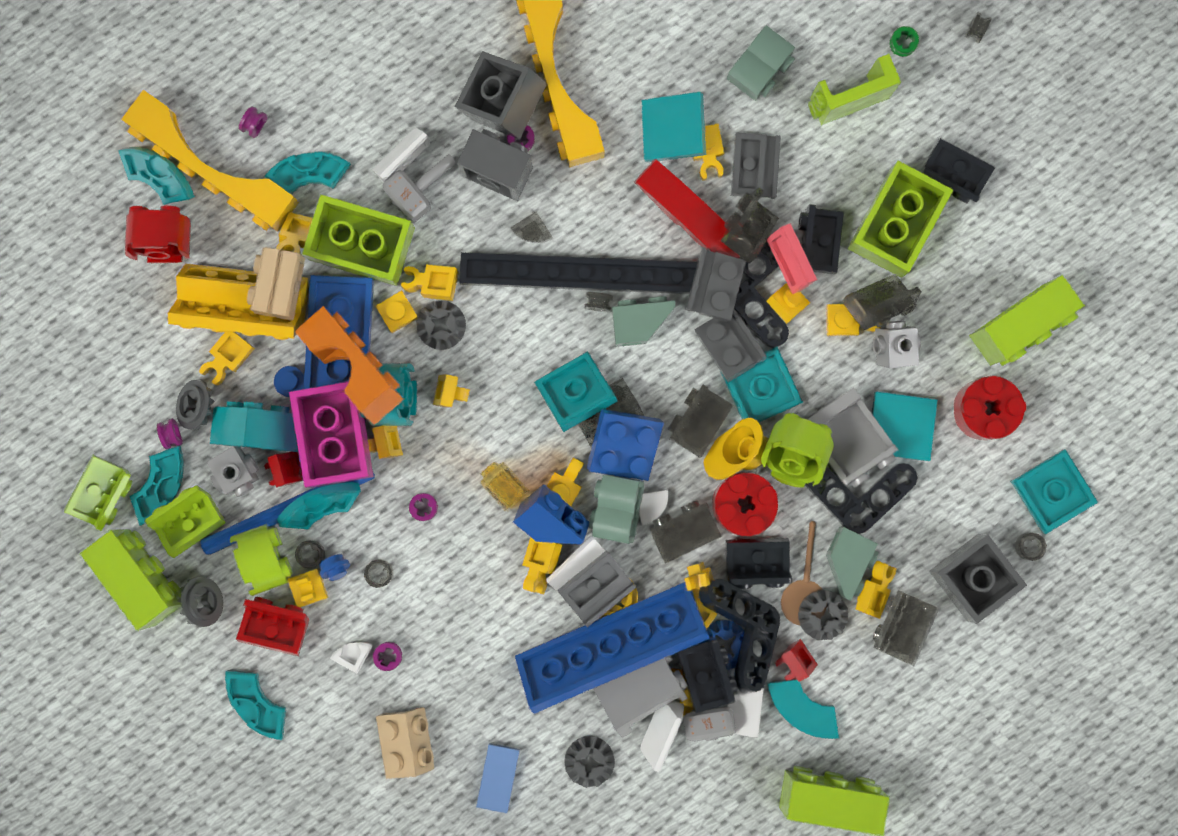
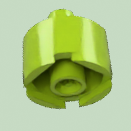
M794 413L785 414L783 419L777 421L773 426L761 457L763 467L765 468L767 465L772 470L770 475L785 485L797 488H804L806 483L814 482L813 486L817 485L823 478L833 451L832 430L827 425L817 424L800 418Z
M266 523L230 537L231 543L237 541L238 548L233 550V554L244 584L251 582L254 588L248 591L251 596L289 583L288 576L292 575L293 571L288 557L281 558L277 546L283 545L277 527L270 528Z

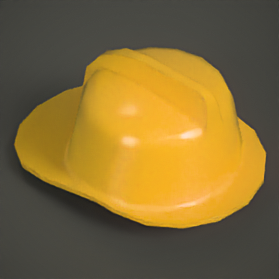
M753 418L742 419L714 441L704 458V469L709 477L723 480L733 476L740 470H753L762 465L761 457L769 438L763 434L762 426L758 420Z

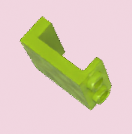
M890 54L877 58L866 75L869 82L839 94L832 95L826 81H819L810 96L811 101L808 102L812 117L814 119L818 118L822 126L890 99L901 84Z

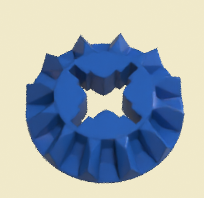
M730 620L715 621L707 628L710 638L700 642L699 645L716 640L715 635H718L720 638L722 637L724 640L735 636L730 644L734 655L731 656L728 653L729 663L725 664L726 670L730 671L736 668L745 630Z

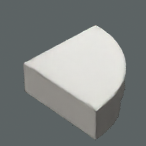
M668 490L643 494L639 510L641 526L647 525L660 517L668 502Z
M351 642L337 649L330 659L358 674L374 645L367 642Z

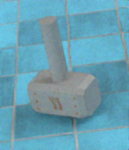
M448 154L414 183L405 172L399 170L382 184L383 189L392 200L391 202L399 211L401 210L408 220L415 223L431 210V205L422 192L457 163Z
M726 707L709 709L699 713H687L683 716L686 738L690 741L717 740L720 737L732 736L736 733L733 711Z

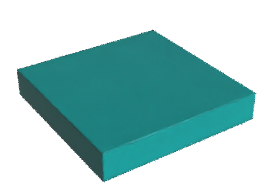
M702 92L641 100L644 161L652 162L654 159L664 161L706 155L704 96Z
M778 347L765 351L766 360L755 364L753 368L730 382H727L721 373L741 419L753 418L758 420V422H762L803 403Z
M588 351L534 381L563 432L618 401Z
M874 392L872 415L897 447L898 451L893 454L895 457L931 461L937 399Z
M1066 449L1059 451L1011 480L1012 485L1044 535L1099 503Z

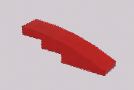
M654 159L634 181L676 225H680L701 247H705L707 251L739 259L750 247L700 197L657 159Z

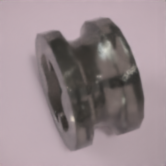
M977 11L964 37L967 39L973 37L975 42L979 43L987 31L992 18L989 16L983 18L981 12Z
M586 292L588 303L584 304V309L611 312L612 307L609 306V302L613 301L612 295Z
M1037 533L1021 534L1015 543L1017 554L1022 559L1030 561L1041 559L1047 548L1045 539ZM1035 539L1038 543L1034 545L1038 547L1037 552L1026 554L1024 549L1027 547H1023L1024 542Z
M307 540L297 546L295 558L300 566L315 568L324 560L325 550L319 542ZM311 545L312 550L318 551V557L313 558L315 560L314 563H309L308 558L302 557V551H307L305 547Z
M383 559L371 561L364 570V578L372 587H384L392 581L393 568L388 561ZM378 564L385 567L383 571L387 570V577L381 578L380 582L373 580L375 576L371 577V569H377Z

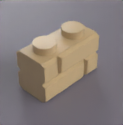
M263 247L262 254L257 255L254 261L253 270L257 274L255 286H250L247 296V303L251 305V311L260 315L294 320L305 258L301 254Z

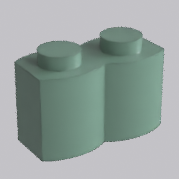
M766 25L731 68L727 75V80L754 101L760 95L766 98L776 85L773 78L779 71L784 74L795 61V58L792 56L795 47Z
M607 474L603 475L602 480H597L594 496L598 498V506L596 510L591 512L589 519V528L593 529L592 537L626 544L634 542L644 491V481Z

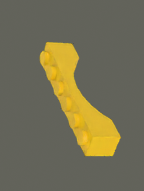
M516 0L519 14H526L528 25L523 26L528 44L534 43L537 54L532 55L536 73L542 72L544 81L547 83L542 96L544 102H551L553 112L548 113L552 130H559L561 142L556 144L561 161L567 159L570 168L605 158V150L597 122L586 115L570 99L555 69L553 45L557 26L563 15L562 0Z
M142 90L121 119L129 126L127 132L142 143L145 139L155 144L152 148L153 151L167 159L172 156L179 161L178 169L191 178L195 174L204 179L201 185L216 196L220 191L229 197L226 202L241 214L245 209L252 213L254 217L251 221L265 231L271 227L278 232L284 224L288 213L293 212L299 204V201L270 179L233 177L203 163L187 145L179 128L176 114L145 90Z

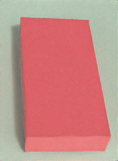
M791 223L780 227L766 238L792 294L802 291L817 280Z

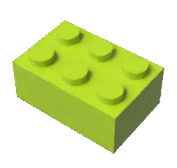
M898 160L889 170L847 249L900 278L904 277L914 265L953 189Z
M320 194L302 255L312 262L398 286L415 227L410 220Z
M1062 274L1044 283L969 336L990 366L997 363L1004 366L1027 353L1024 349L1025 347L1028 349L1050 338L1053 335L1050 330L1055 331L1061 326L1063 328L1079 317L1076 312L1085 305Z
M130 529L110 530L79 554L137 631L154 627L181 607V603L177 601L182 594L180 587L173 580L169 582L162 573L165 570L163 564L156 556H149L143 548L146 546V542L137 531L131 532Z
M794 766L793 771H784L779 809L786 820L884 836L890 797L881 789V786L875 784L873 779L856 777L854 782L843 779L844 775L825 771L824 776L812 774V769Z

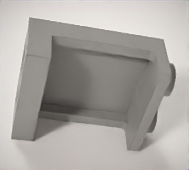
M854 387L807 419L817 424L827 425L832 430L831 437L834 447L829 463L845 486L851 483L854 488L870 478L867 472L878 465L881 470L896 460L893 454L898 451L897 447L879 425Z
M671 655L593 688L614 729L622 738L633 732L631 725L677 698H680L682 701L687 699L683 689L688 687L680 671L673 672L668 664L673 660Z

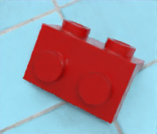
M255 597L254 601L245 599L243 604L245 612L236 640L241 643L299 657L309 624L307 614L303 613L304 609L290 604H286L284 608L273 606L271 600L261 597Z

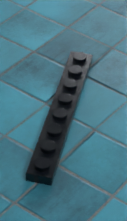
M461 252L460 285L690 294L698 262Z

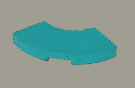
M127 147L118 150L128 180H139L148 184L158 193L163 205L195 197L185 176L166 157H162L153 150L141 147Z
M314 151L312 153L292 155L281 160L264 177L270 179L291 195L298 188L308 184H323L334 189L351 166V163L334 154Z
M181 446L149 456L150 472L148 479L139 491L129 496L139 526L146 524L145 519L150 517L155 509L169 504L178 494L184 472Z
M347 482L327 485L302 495L289 504L277 518L279 527L308 530L316 521L324 516L337 512H348L361 492L359 483Z
M225 671L226 691L230 704L246 725L265 737L282 740L284 736L286 707L274 704L264 695L259 685V674Z
M797 679L767 683L770 697L776 709L793 727L805 734L818 738H839L836 712L833 705H820L810 700L803 692L801 684Z

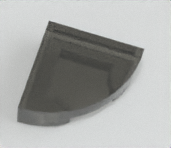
M537 212L510 227L511 231L518 238L527 242L544 243L553 239Z

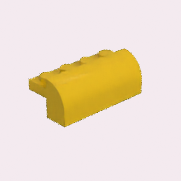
M185 263L176 276L177 300L167 313L168 324L179 325L184 329L197 327L219 333L231 331L240 332L246 336L266 335L273 336L278 340L294 339L297 335L295 330L305 322L308 301V278L302 277L294 320H287L256 314L250 310L251 305L247 303V296L250 286H255L257 274L254 271Z

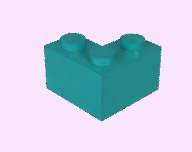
M227 401L226 407H213L210 444L298 452L293 413H289L290 407L271 405L270 410H263L262 403Z

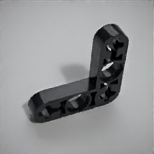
M766 240L744 259L746 263L743 273L753 283L749 285L748 281L745 280L740 285L739 290L741 293L737 294L734 309L767 347L774 348L783 345L787 341L789 329L786 323L755 289L759 283L779 267L778 263L772 265L769 257L761 252L763 249L766 250L767 254L772 251ZM753 259H760L765 264V272L761 275H753L748 269L749 262ZM750 302L760 304L763 311L761 317L757 319L748 317L745 312L746 305ZM768 314L773 319L767 323L773 329L780 327L782 330L779 334L781 337L780 341L775 338L770 341L767 338L770 332L765 325L760 330L756 326Z
M905 463L896 464L857 498L827 466L822 479L824 482H827L830 477L833 483L825 486L821 494L817 491V488L822 486L820 483L813 486L814 482L806 483L805 486L843 527L861 534L868 531L916 485L918 476L916 470L911 465ZM897 470L900 472L907 470L909 472L907 476L909 483L907 485L905 483L898 484L894 490L899 493L895 496L892 489L883 483L887 480L889 484H892L898 478ZM832 488H839L844 494V500L838 506L831 505L827 500V494ZM879 489L883 490L888 497L886 505L881 508L874 506L871 501L873 492ZM865 501L867 507L875 512L876 515L872 518L871 513H867L862 518L863 527L858 525L852 527L850 523L853 519L850 515L851 513H862L866 508L861 506V503Z
M711 580V585L700 587L699 597L702 604L709 610L745 627L734 672L737 689L742 693L761 691L766 684L780 626L779 612L771 604L725 580ZM737 599L744 603L745 611L743 615H740L736 610L735 603ZM764 614V615H763V618H761V617H759V616L753 617L754 615ZM755 640L760 643L762 653L759 657L753 652Z

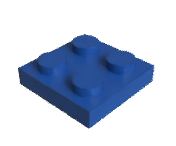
M601 409L587 469L589 472L649 481L664 422L659 418Z

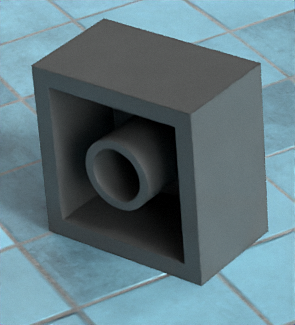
M482 51L454 107L471 120L520 140L547 83L528 67Z
M473 129L457 162L462 177L518 202L533 170L531 155L527 153L528 149L515 142H511L510 145L499 141L500 137L489 130L483 129L482 132Z
M977 534L929 571L966 621L974 624L981 622L1027 586L988 534Z

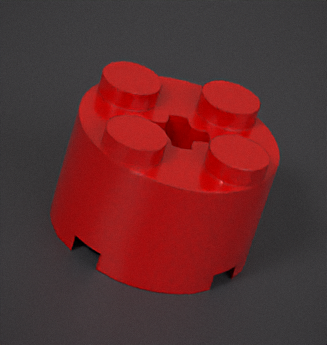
M165 205L161 206L160 210H149L143 206L129 207V214L126 216L125 255L128 258L138 261V255L147 257V263L182 262V256L187 260L190 258L191 220L187 216L180 214L179 207Z
M994 375L967 383L957 393L954 401V417L957 426L967 436L984 441L1000 439L1013 433L1021 424L1026 411V402L1019 389L1009 380ZM990 403L992 405L990 409L992 414L985 413L987 410L985 404Z
M735 474L723 480L716 488L712 498L714 516L720 526L732 534L740 536L760 534L776 518L778 511L777 492L765 478L757 474ZM748 496V503L752 505L751 510H744L742 513L740 512L741 506L737 504L738 499H745Z

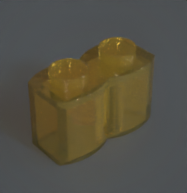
M494 461L481 473L483 479L480 484L505 512L509 511L530 492L504 462L498 464Z

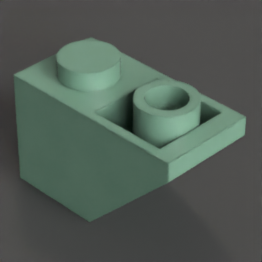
M665 296L649 298V303L636 304V300L618 301V306L612 307L615 347L647 344L674 311L675 301H667Z
M845 527L838 528L826 553V557L840 596L851 601L853 596L858 597L865 584V580L862 577L867 567L870 569L873 567L879 552L876 551L878 543Z

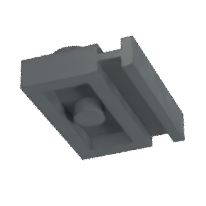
M736 132L731 196L767 197L771 199L777 197L780 135L767 136L766 134Z
M702 249L685 310L726 322L731 321L746 260Z
M735 309L733 310L731 321L726 322L712 318L695 329L696 335L727 382L750 370L760 361L766 360V354Z
M606 550L557 591L586 627H589L633 591L636 586Z

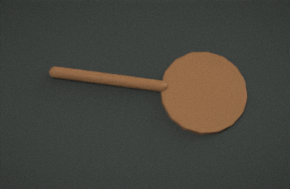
M814 521L809 523L804 578L789 584L783 591L781 598V609L785 617L793 624L799 626L798 611L802 601L812 592L823 590L818 584L810 581L816 526ZM827 603L822 612H812L811 614L821 619L825 614Z

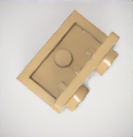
M424 707L376 716L386 779L416 777L434 769V755L431 749L428 720Z

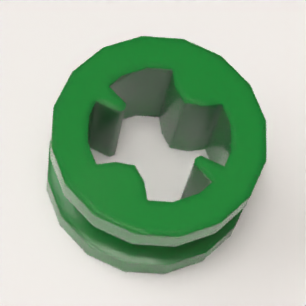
M909 26L898 28L890 39L891 51L900 57L911 55L919 44L918 33ZM901 35H907L906 39L910 38L912 41L907 49L902 48L903 44L899 46L897 43Z

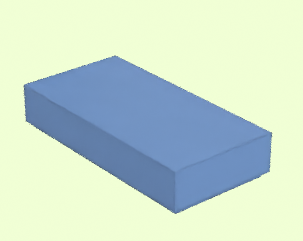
M489 743L476 805L477 808L502 813L508 812L520 749Z

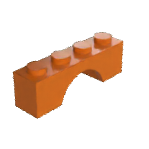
M323 306L297 328L295 332L309 350L324 364L341 359L350 360L352 367L351 377L344 393L357 409L375 425L404 400L396 391L400 385L388 371L384 374L380 372L379 368L382 366V363L371 351L367 354L364 353L362 348L366 344L354 331L348 334L345 329L349 327V324L338 312L332 315Z

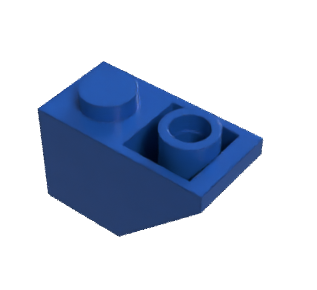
M544 484L519 505L513 520L516 526L536 542L580 545L584 542L589 528V521L586 520L582 513L574 510L562 500L558 493L550 490Z

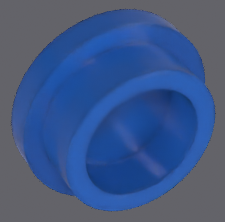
M286 366L278 370L274 377L276 391L282 396L290 397L289 392L303 390L304 374L302 371L293 366Z
M342 554L333 555L319 564L321 568L319 574L322 579L329 578L330 581H336L347 574L346 569L350 567V563L347 559H344Z

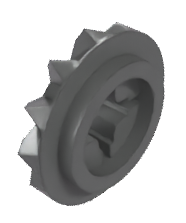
M446 300L432 301L421 309L416 320L417 333L420 339L427 346L437 350H445L457 345L463 338L466 330L464 314L457 305ZM450 314L446 325L451 333L439 330L432 336L436 325L430 317L433 316L442 320Z
M191 380L183 386L178 395L176 415L180 425L185 429L199 430L201 425H207V416L213 414L210 409L215 401L210 398L212 389L207 387L206 382Z
M200 576L187 580L186 585L180 588L182 594L177 600L181 603L182 607L180 614L186 616L187 624H194L198 628L213 625L220 618L223 611L224 603L220 588L213 580L207 577ZM201 596V604L204 606L197 608L198 602L195 598Z
M818 590L812 592L804 598L799 607L798 619L800 626L807 635L819 641L832 640L837 635L843 633L846 623L849 622L848 607L843 599L832 591ZM827 603L828 613L836 618L827 619L821 625V620L811 613L822 612Z
M585 736L575 740L565 754L564 762L567 774L574 783L585 788L599 787L610 778L615 766V758L611 747L604 740L595 736ZM590 749H593L594 760L603 765L592 766L589 775H586L585 764L576 761V759H586L588 754H590Z

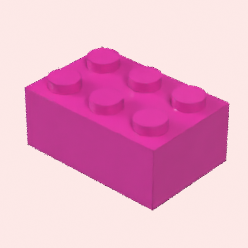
M349 382L289 392L304 487L313 488L374 477L365 420L361 417L357 407L344 393Z

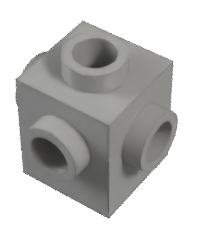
M906 321L886 322L887 327L875 328L873 350L876 354V364L878 366L897 368L919 365L918 351L921 348V338L918 334V328L906 326Z
M232 446L206 462L213 473L210 479L214 487L220 493L223 491L225 495L235 494L237 497H240L254 488L252 483L259 480L255 473L259 470L256 462L250 454L245 455L241 447Z

